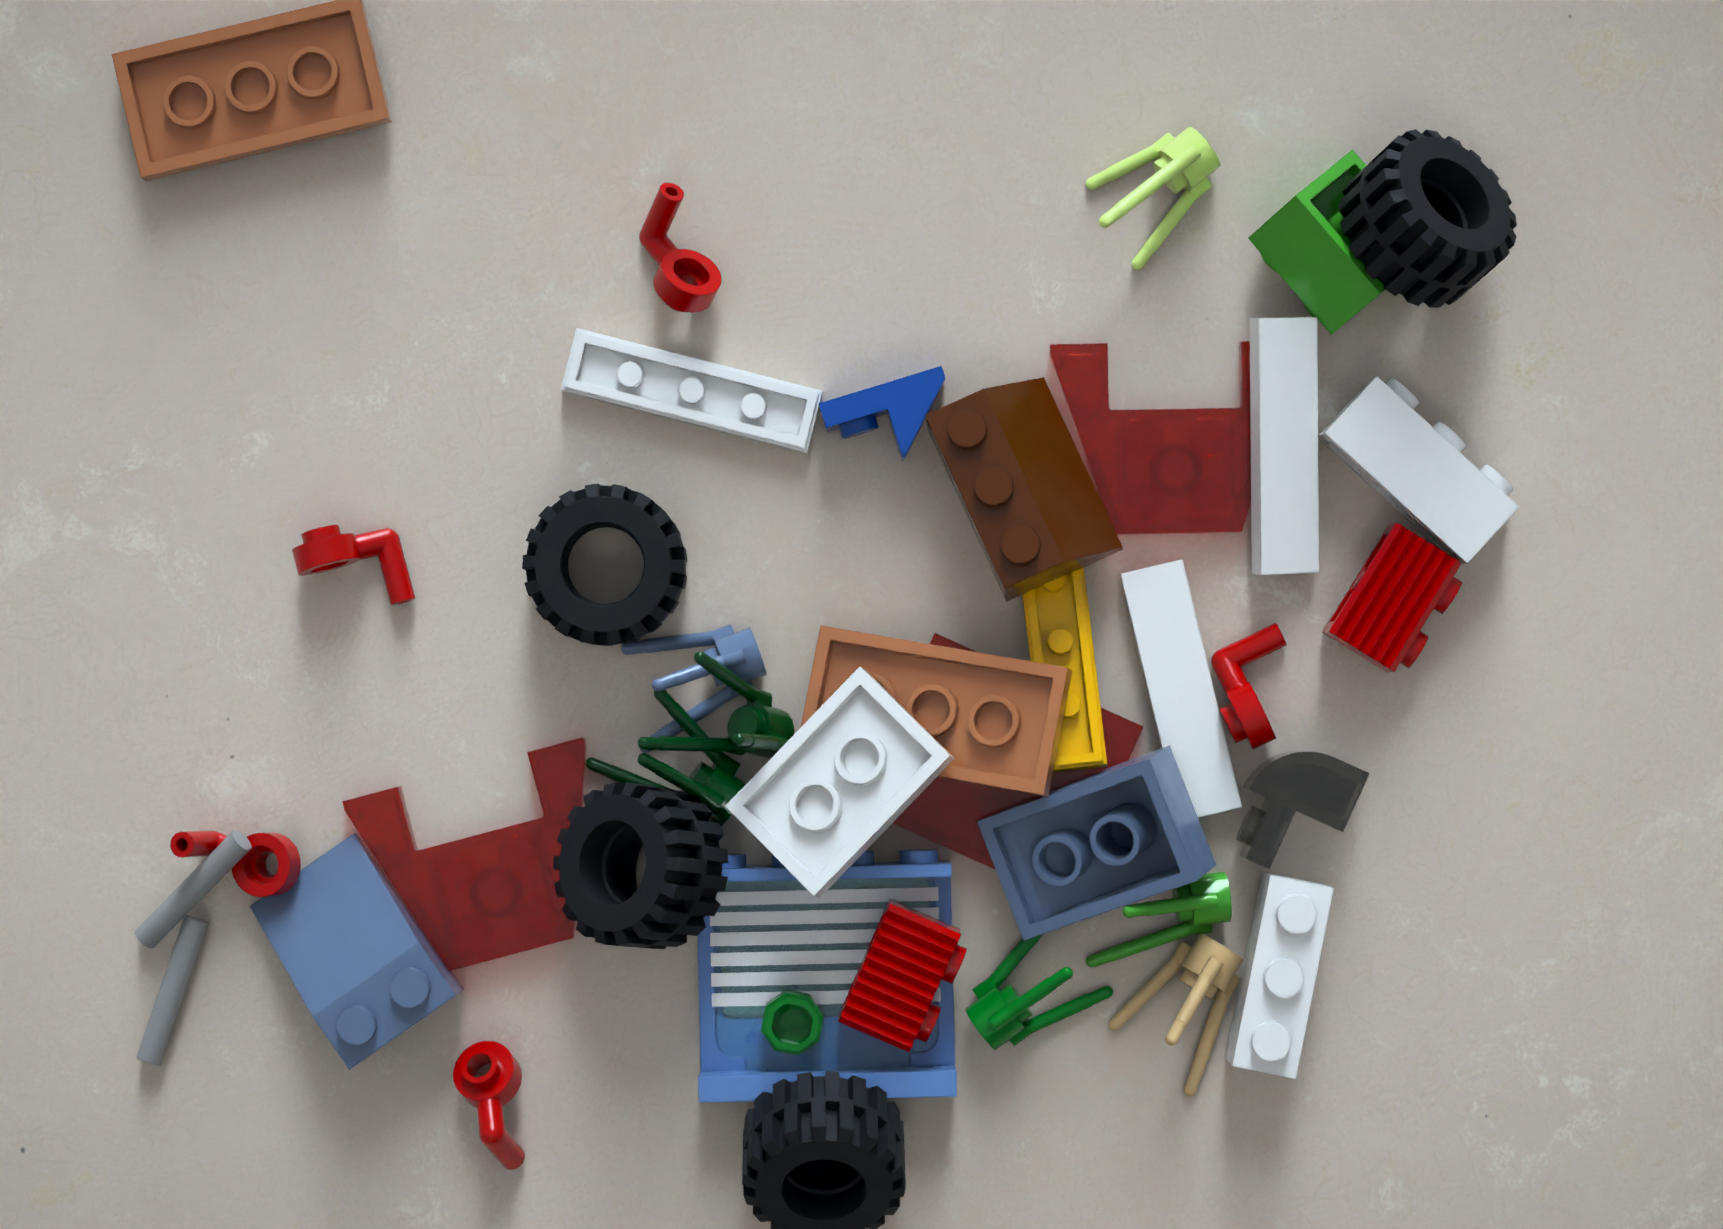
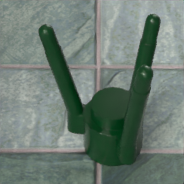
M699 651L694 655L695 662L747 700L746 705L737 708L731 714L727 726L729 736L727 738L641 737L637 742L639 748L648 750L728 752L740 756L749 753L764 758H772L794 735V725L787 712L772 707L771 693L754 688L717 660Z
M654 690L655 698L689 737H709L666 690L658 692ZM704 752L713 762V765L710 767L701 761L689 777L646 753H641L638 756V763L682 789L681 791L694 796L695 802L705 803L713 812L710 821L719 823L720 826L732 815V812L726 807L727 803L747 784L735 776L740 763L723 752ZM590 757L585 762L589 770L604 775L606 778L618 783L626 784L628 782L668 788L596 758Z

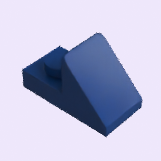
M942 366L819 403L826 432L840 429L842 439L861 435L879 428L876 417L887 414L903 462L925 421V415L929 413L944 384L945 375Z

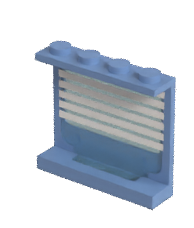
M937 849L899 850L900 862H874V851H865L820 898H817L773 854L772 865H746V854H728L729 863L722 864L721 875L728 877L725 891L718 890L715 898L720 903V906L715 916L705 915L706 928L698 935L701 1069L698 1076L699 1102L754 1101L762 1092L773 1093V1084L783 1079L794 1082L797 1081V1074L811 1072L813 1077L825 1076V1071L839 1072L840 1078L849 1079L853 1075L866 1079L867 1088L878 1086L887 1093V1098L957 1097L953 983L940 981L931 1002L941 1007L932 1033L926 1043L915 1039L909 1053L838 1022L839 1012L889 898L952 925L951 861H938ZM785 990L810 994L824 1014L819 1042L800 1055L774 1051L761 1032L766 1003Z

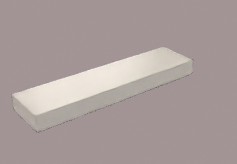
M1317 317L1249 318L1252 574L1319 573Z
M576 328L561 385L563 392L806 454L808 453L819 410V403L823 395L821 390Z
M1183 559L1119 574L1160 747L1164 748L1170 745L1198 818L1241 808L1242 804Z

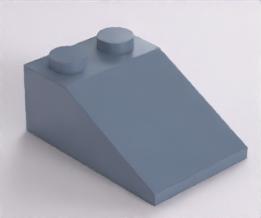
M1170 745L1051 790L1049 797L1036 796L977 821L1023 941L1198 881L1216 866Z
M356 833L302 869L296 883L290 890L278 896L262 897L250 906L312 1017L349 1070L464 990L457 977Z

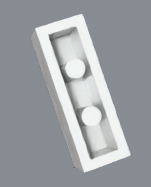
M1376 376L1362 387L1318 435V439L1437 548L1462 563L1461 565L1467 564L1519 508L1508 497L1513 488L1503 476L1490 466L1485 464L1479 470L1461 453L1466 448L1465 443L1449 427L1440 421H1437L1432 427L1414 410L1419 404L1418 400L1406 387L1393 378H1390L1385 384Z
M1262 871L1225 1053V1059L1232 1066L1296 1079L1334 888L1322 883Z

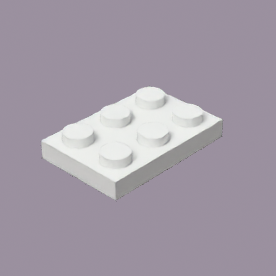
M859 667L727 803L726 807L814 897L820 898L955 758L865 669Z

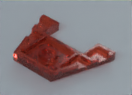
M1241 341L1239 343L1240 408L1141 410L1109 409L1108 343L1050 344L1049 357L1053 369L1056 371L1065 402L1082 444L1097 493L1117 535L1242 532L1251 504L1250 341Z
M585 737L527 752L544 814L543 817L419 850L417 848L401 786L342 801L346 814L449 971L575 937L576 921L566 918L562 911L566 900L564 897H557L554 883L559 881L560 877L559 870H553L554 856H560L562 845L557 842L560 830L568 829L571 824L567 816L574 806L583 807L584 804L583 788L587 756Z

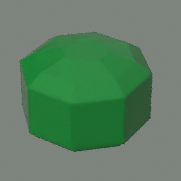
M785 990L766 1003L761 1032L774 1051L800 1055L819 1042L824 1014L810 994Z

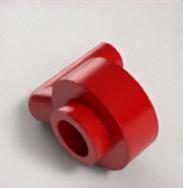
M663 183L642 226L639 240L659 265L653 278V286L658 296L670 308L676 311L701 312L711 306L721 285V273L709 258L693 250L678 249L667 236L683 200L684 192L676 184Z
M329 525L302 533L303 544L292 549L297 572L300 576L335 570L356 563L359 560L378 556L390 604L399 605L416 599L399 535L392 529L385 528L354 535L353 533L341 534L339 525Z
M1276 623L1217 650L1211 658V665L1230 703L1219 709L1235 743L1247 739L1253 750L1275 740L1276 736L1249 681H1247L1241 667L1287 646Z
M212 830L178 832L172 837L170 847L173 854L181 858L209 856L227 835ZM275 832L255 833L247 836L252 848L232 868V874L237 885L244 892L255 897L278 896L290 890L296 883L301 869L300 854L295 844L288 837ZM271 853L275 854L278 860V870L275 875H271L266 868V860Z
M495 1041L475 1043L464 1050L457 1059L453 1069V1081L456 1089L465 1100L477 1108L479 1137L482 1143L504 1168L509 1170L517 1169L524 1162L525 1153L505 1129L503 1106L513 1099L520 1088L522 1081L521 1067L504 1045ZM491 1063L488 1073L481 1077H475L480 1068Z

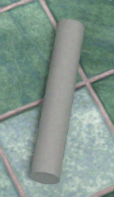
M232 831L135 930L137 939L144 946L154 948L251 850L252 846L247 837L239 831Z
M186 915L183 919L136 1057L143 1062L159 1066L162 1063L209 922Z

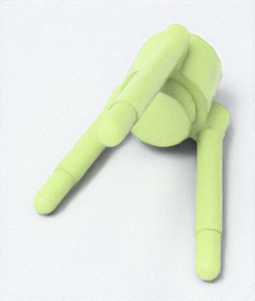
M1187 127L1175 138L1170 133H1166L1152 146L1106 168V170L1088 178L1085 182L1089 190H1094L1159 158L1153 163L1156 173L1099 218V224L1103 228L1111 226L1118 219L1125 216L1163 185H1166L1174 193H1178L1183 188L1185 189V192L1132 260L1131 266L1135 270H1140L1144 267L1195 200L1212 187L1207 177L1220 167L1219 158L1213 148L1192 127Z

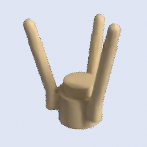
M1202 933L1199 934L1192 947L1181 941L1171 959L1108 1022L1109 1029L1112 1031L1120 1029L1181 968L1185 969L1179 981L1192 990L1165 1037L1168 1045L1173 1046L1178 1042L1203 998L1206 997L1212 1000L1216 994L1184 1087L1186 1096H1194L1205 1071L1229 999L1241 980L1235 973L1243 959Z

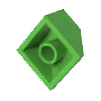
M1353 150L1295 195L1248 237L1261 253L1264 262L1283 278L1302 300L1306 311L1312 317H1317V320L1320 321L1331 335L1385 290L1384 284L1377 278L1373 280L1364 270L1366 267L1363 262L1354 257L1348 247L1351 241L1343 235L1340 222L1344 219L1339 212V201L1344 197L1342 192L1346 185L1366 167L1365 163Z

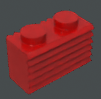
M1398 523L1389 524L1322 633L1387 673L1395 672L1399 664L1410 668L1429 638L1428 635L1420 630L1434 609L1443 614L1454 600L1462 585V581L1454 577L1462 563L1435 545L1417 536L1414 532L1406 529L1403 525Z
M889 898L839 1012L838 1022L908 1053L915 1039L926 1043L941 1010V1007L931 1003L940 981L953 983L967 951V948L957 944L961 936L960 929Z

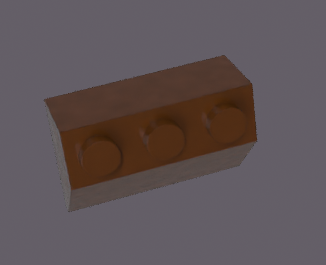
M1044 377L985 388L925 415L928 432L1006 602L1123 550V546Z

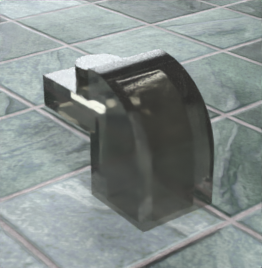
M1288 751L1267 759L1249 775L1243 785V788L1265 797L1261 809L1251 805L1240 825L1236 840L1244 843V846L1239 856L1270 869L1295 812L1343 832L1370 773L1330 755L1313 751Z

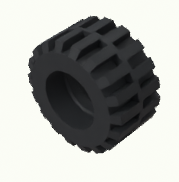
M1415 129L1406 131L1402 136L1398 135L1346 185L1342 192L1344 197L1339 201V212L1344 217L1340 222L1343 235L1350 239L1351 244L1348 247L1354 257L1363 262L1366 267L1364 270L1373 280L1377 278L1384 284V289L1394 296L1401 294L1408 303L1419 306L1424 302L1429 308H1439L1444 303L1448 305L1454 303L1510 254L1509 249L1515 244L1516 234L1513 229L1517 226L1516 215L1509 208L1512 202L1507 191L1499 185V178L1494 171L1488 169L1481 162V157L1473 150L1468 151L1462 147L1460 141L1450 136L1444 139L1437 131L1427 129L1422 134Z
M599 483L585 485L584 489L575 492L570 490L559 496L560 500L552 507L547 506L539 514L541 519L535 529H530L526 539L529 542L527 554L523 555L522 569L526 570V590L528 596L532 597L537 605L536 610L544 620L549 621L555 627V630L563 635L593 645L613 646L627 644L640 640L639 638L648 633H653L663 625L662 622L667 616L674 612L679 604L678 599L682 589L685 590L687 580L686 562L688 561L686 548L683 546L681 534L676 524L652 499L621 485L604 486ZM604 527L619 529L630 535L640 547L644 560L643 575L637 588L625 599L609 604L596 603L582 596L572 584L568 571L569 556L575 543L589 531Z
M616 782L606 784L603 791L592 790L585 795V807L574 806L567 816L571 823L569 828L560 830L557 842L562 845L560 856H554L553 870H559L560 880L554 883L557 897H564L566 900L562 908L566 918L578 921L576 930L583 936L595 938V942L604 945L666 949V946L678 947L687 943V935L698 936L706 928L705 915L715 916L720 906V903L715 899L718 890L725 891L728 877L721 876L722 864L729 863L728 851L719 846L718 841L724 836L720 824L709 822L713 812L705 803L695 802V797L687 792L628 782L626 784ZM644 846L646 858L645 871L638 887L635 874L636 861L641 847Z
M825 1071V1076L813 1077L811 1072L797 1074V1081L789 1082L783 1079L773 1084V1093L762 1092L754 1100V1109H748L743 1129V1195L746 1204L753 1205V1215L760 1222L771 1221V1229H877L885 1224V1215L895 1214L900 1207V1197L904 1196L906 1188L904 1124L900 1120V1110L896 1103L887 1102V1093L880 1087L867 1088L866 1079L855 1075L849 1079L840 1078L839 1072Z

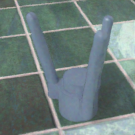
M730 624L709 632L651 638L621 645V651L625 655L715 645L704 650V653L717 660L751 686H753L752 680L767 675L758 645L750 627L734 633ZM695 664L653 680L652 688L658 692L711 674L699 664ZM713 676L716 686L724 684ZM726 686L688 710L687 713L695 722H698L733 698L741 695ZM673 720L650 737H674L684 730ZM640 748V750H641L642 752H644V753H647V752H650V751H651V750H648V749H641V748Z

